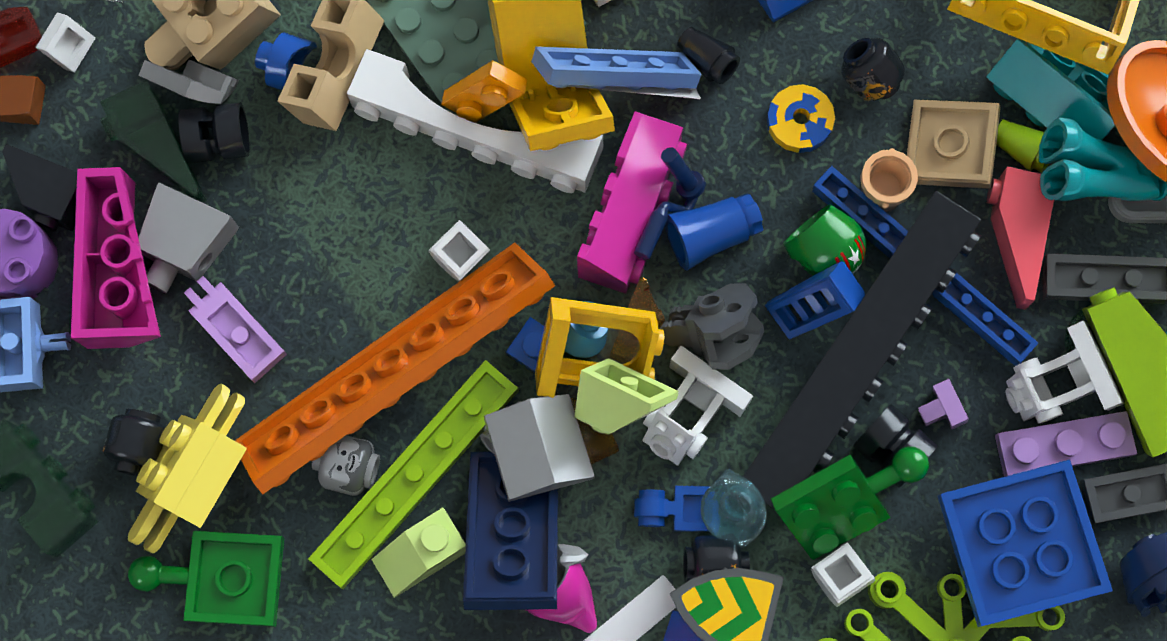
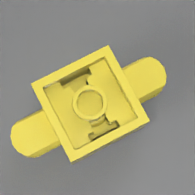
M219 384L211 392L196 419L181 415L178 421L172 420L169 422L160 437L159 442L163 444L157 460L148 459L137 476L136 482L140 483L136 492L147 498L148 501L129 531V542L139 545L144 541V550L155 553L161 548L178 517L199 528L202 527L247 450L246 447L226 436L245 404L244 396L236 392L229 397L230 389L223 384Z

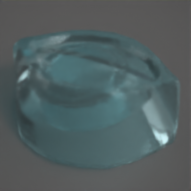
M731 469L724 470L720 477L706 490L701 500L702 520L711 534L718 539L744 547L761 533L766 524L767 509L759 489L750 480Z

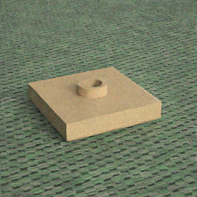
M914 100L907 156L917 168V185L991 189L1001 109L1000 104Z

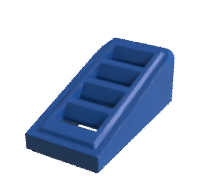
M841 261L769 300L765 307L790 340L854 312L865 297V292L847 265ZM819 290L823 293V295L825 296V298L827 299V301L830 303V305H828V304L826 303V301L824 300V298H823V297L821 296V294L819 293ZM804 297H805V299L807 300V302L810 304V306L812 307V309L814 310L815 313H813V312L811 311V309L809 308V306L807 305V303L804 301V299H803ZM792 304L801 317V321L797 320L787 305Z

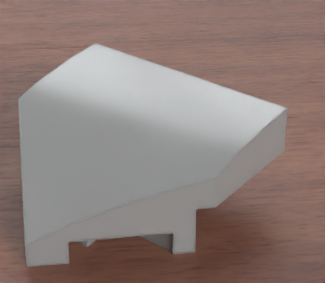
M189 59L183 75L144 60L138 75L182 96L215 104L223 103L236 89L239 82L238 79Z

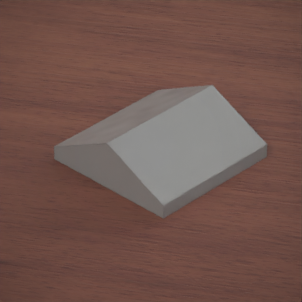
M569 394L556 395L554 398L549 396L530 398L484 416L508 502L595 478L578 421L574 418L575 412Z

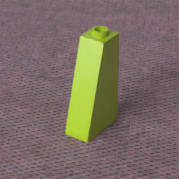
M1115 287L1089 297L1092 305L1083 308L1082 311L1125 402L1124 406L1142 447L1147 455L1155 457L1167 452V334L1130 291L1118 294Z

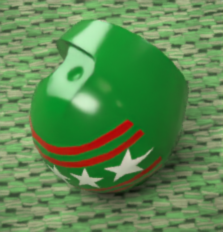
M831 204L812 215L783 242V246L790 258L797 260L812 276L841 261L854 274L865 259L866 239L861 227L854 219Z

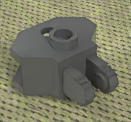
M746 283L728 284L711 294L698 296L694 305L675 306L670 310L668 320L660 328L664 330V344L673 347H692L694 355L703 356L712 369L729 370L753 356L765 332L761 321L751 312L758 303L755 293ZM742 339L747 340L743 343H736L737 341Z

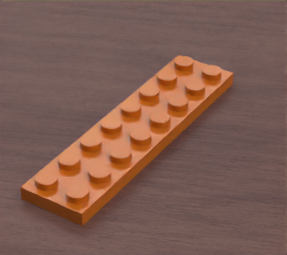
M513 243L237 438L235 441L247 448L241 461L252 482L262 495L271 488L284 484L292 473L306 463L323 456L330 446L344 436L358 431L365 421L382 409L396 404L401 396L414 386L431 379L438 369L455 357L466 354L473 347V344L490 332L504 327L509 319L522 309L539 302L546 292L555 287L548 273L516 243Z

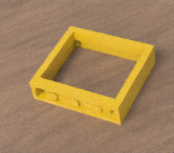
M951 0L947 10L1109 75L1126 46L1140 0H1118L1109 31L1032 0Z

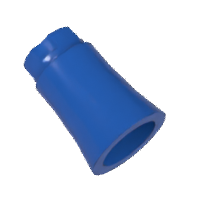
M747 193L737 198L729 197L695 209L668 214L665 229L679 264L687 271L707 258L746 242L751 236L762 233L763 219L757 203Z

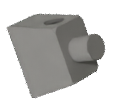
M158 183L139 235L142 254L154 261L147 273L149 286L160 292L167 293L177 273L195 281L199 280L235 235L239 226L230 215L164 184Z

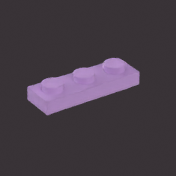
M1127 411L1002 432L995 435L1004 477L1069 459L1073 467L1131 457L1137 454Z

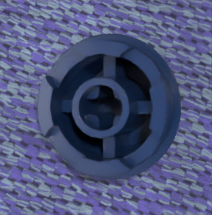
M1166 532L1142 538L1132 546V550L1120 561L1127 601L1130 604H1135L1143 617H1147L1151 613L1149 609L1158 606L1161 613L1167 612Z

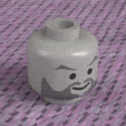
M346 435L330 446L323 456L312 461V470L318 471L319 483L323 488L357 496L365 488L371 489L374 485L379 469L380 455L375 454L373 444L370 441Z

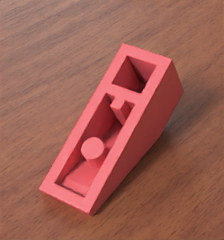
M1007 166L998 179H992L991 189L988 190L987 203L993 205L991 222L1016 307L1026 310L1035 301L1054 200H1049L1042 194L1040 187L1041 174Z

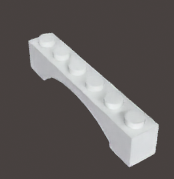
M366 49L347 92L350 103L355 108L354 112L357 115L370 121H378L380 117L394 122L393 126L397 130L408 135L416 136L417 132L432 136L434 143L449 150H455L457 146L470 150L474 158L487 164H495L496 160L511 165V170L514 173L525 178L534 179L535 175L551 180L550 184L560 191L574 193L576 189L584 193L586 192L603 150L602 134L591 140L580 139L559 144V146L550 150L538 149L530 151L522 132L486 127L443 109L419 91L409 80L410 76L406 63Z

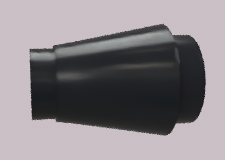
M694 27L686 29L677 42V47L683 51L709 82L725 83L739 66L740 57L735 54L734 47L696 30Z

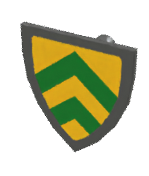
M743 568L715 570L692 578L669 594L681 618L702 641H769L784 577Z

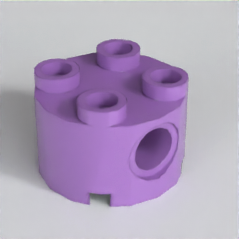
M0 209V300L31 297L34 299L37 297L36 294L40 293L44 287L47 289L55 278L59 265L57 248L49 235L22 212Z

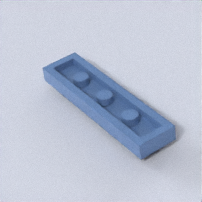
M535 47L531 60L548 85L558 88H566L569 85H583L596 89H603L606 86L627 87L633 90H640L643 87H657L669 90H676L678 88L696 89L701 77L699 70L683 52Z

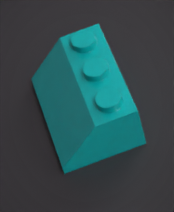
M1016 39L986 76V78L994 83L993 87L999 95L1005 99L1017 102L1026 110L1027 117L1040 127L1048 128L1059 117L1072 119L1079 124L1084 132L1100 140H1103L1115 127L1107 101V81L1109 75L1021 39Z

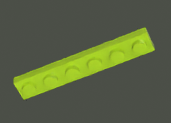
M485 360L308 559L336 585L344 589L480 436L486 425L484 416L503 409L519 392L518 387Z

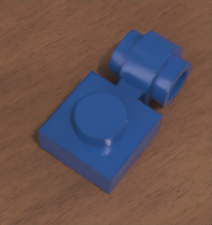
M674 486V501L665 499L664 490H639V498L634 499V517L638 518V526L665 527V518L673 516V532L717 533L719 532V487Z

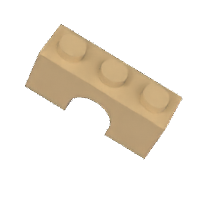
M322 0L311 24V27L321 38L322 53L320 60L315 68L293 64L277 102L303 124L337 131L350 101L347 96L349 87L366 49L372 50L384 19L365 0Z

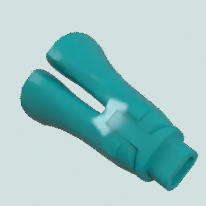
M1059 117L1045 130L1039 145V162L1052 164L1040 176V187L1045 198L1049 200L1071 201L1085 197H1114L1127 201H1160L1167 196V182L1147 169L1128 147L1092 137L1084 132L1079 124L1072 119Z

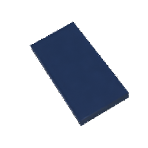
M491 451L470 452L463 592L464 610L557 609L558 489L508 502L495 454Z

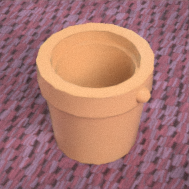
M893 148L881 150L872 154L863 166L860 175L861 191L885 212L893 210L899 204L906 202L915 191L918 182L917 168L913 161L904 153Z

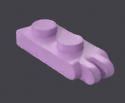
M202 276L197 282L208 294L201 299L191 288H188L184 294L194 304L188 311L243 372L256 383L282 360L287 353L221 282L216 287H213Z

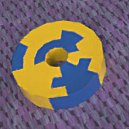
M804 84L789 86L780 91L771 101L767 115L768 131L773 140L785 150L796 153L811 152L822 146L831 135L835 121L834 107L827 95L815 87ZM798 113L804 114L808 118V122L798 124L793 116Z

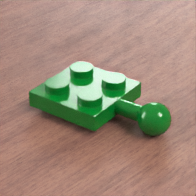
M913 446L904 447L895 454L892 465L866 478L852 456L848 455L771 498L777 514L810 558L814 560L888 520L890 515L877 493L901 480L908 483L920 481L928 472L929 460L921 449Z
M193 531L189 567L163 566L155 557L141 556L131 563L128 569V579L135 589L143 592L152 591L160 584L187 585L183 621L276 627L284 537Z

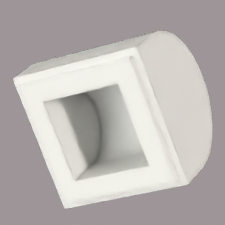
M460 220L429 249L433 259L457 281H460L490 251Z
M848 542L811 567L815 580L836 607L875 581V577Z

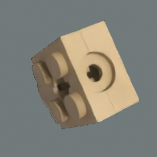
M152 0L167 21L145 41V53L152 63L173 71L179 69L192 56L200 63L221 70L281 15L270 0H207V2L206 0Z

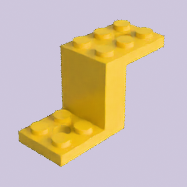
M487 0L498 63L527 79L525 94L509 104L529 150H550L556 148L559 144L580 139L591 140L599 137L601 134L615 131L613 115L598 89L558 88L548 85L531 62L535 47L587 48L581 0Z

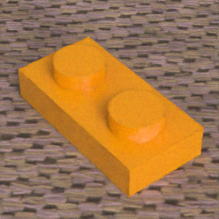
M492 60L444 90L441 105L455 112L459 117L476 123L525 94L527 79Z

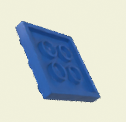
M1070 459L945 492L937 496L978 627L1113 591Z

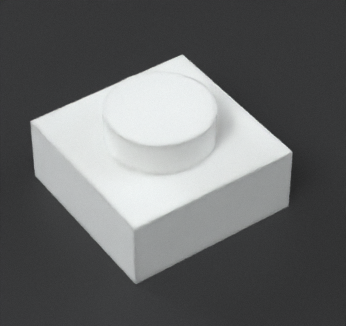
M56 13L36 48L63 69L75 73L94 42L95 37L69 16Z

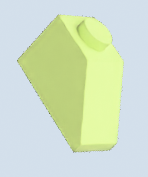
M608 358L581 370L574 418L590 425L593 430L599 433L609 435L675 401L678 397V391Z
M441 508L404 531L371 560L395 598L464 555L466 552V542L446 510Z

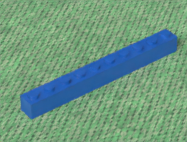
M833 166L813 186L812 192L827 205H833L854 219L861 227L865 238L889 258L892 257L909 232L881 207L871 201ZM958 273L955 274L943 293L936 289L932 292V295L1014 366L1019 365L1037 346L1038 342Z

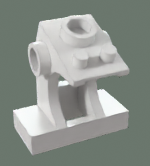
M1085 321L1067 328L1076 349L1042 365L1037 357L1013 367L1015 374L1006 381L1008 388L1005 390L1010 407L1015 413L1020 412L1023 421L1034 417L1038 424L1052 420L1063 414L1061 406L1094 392H1097L1104 410L1109 411L1125 404L1092 331ZM1068 366L1077 388L1053 398L1044 376Z
M680 346L671 358L669 368L685 378L677 390L678 397L665 407L663 406L647 415L643 424L648 427V430L642 440L650 446L657 456L669 459L677 466L686 455L694 459L708 439L702 432L722 405L741 417L753 398V395L716 369H712L706 362L683 346ZM683 399L704 412L692 430L685 429L670 418Z

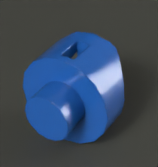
M283 32L276 38L274 44L263 41L260 44L255 57V67L265 71V83L268 87L282 90L293 64L303 65L308 54L317 48V45L313 41Z

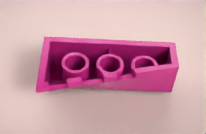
M634 111L616 157L615 166L618 168L616 173L611 172L604 187L601 205H603L602 212H594L589 225L590 230L586 244L582 243L578 252V278L627 294L630 282L638 285L646 260L639 258L634 254V251L652 212L657 209L658 204L660 205L662 202L669 200L674 182L667 180L670 170L661 159V154L666 148L673 147L682 159L684 158L688 144L681 142L683 127Z
M121 167L77 169L71 339L87 349L130 348L161 337L134 221L135 182Z

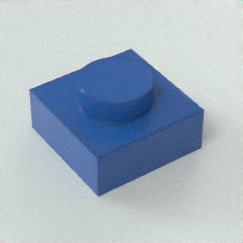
M530 317L507 349L506 355L535 373L545 326Z

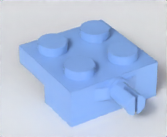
M31 297L0 300V393L42 389V362L45 352L71 349L69 332L44 335L41 328L40 304Z

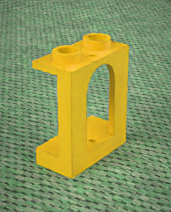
M551 297L535 370L537 396L554 398L557 384L579 386L581 370L599 363L563 358L570 323L618 329L632 333L639 341V351L631 361L622 365L655 380V369L651 367L654 355H661L664 345V330L658 329L655 312Z

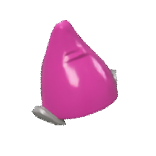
M558 544L560 549H558L557 609L526 611L536 617L568 624L586 633H592L597 628V618L592 590L581 565L589 554L577 546Z

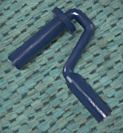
M673 147L663 150L661 159L677 180L676 191L686 201L683 206L664 201L652 212L634 251L635 255L645 260L650 259L668 220V212L675 213L694 209L698 197L702 195L706 186L703 176L697 171H691Z

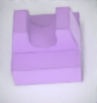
M950 379L934 385L933 392L937 399L918 408L926 426L944 418L947 419L951 429L968 423L967 414Z

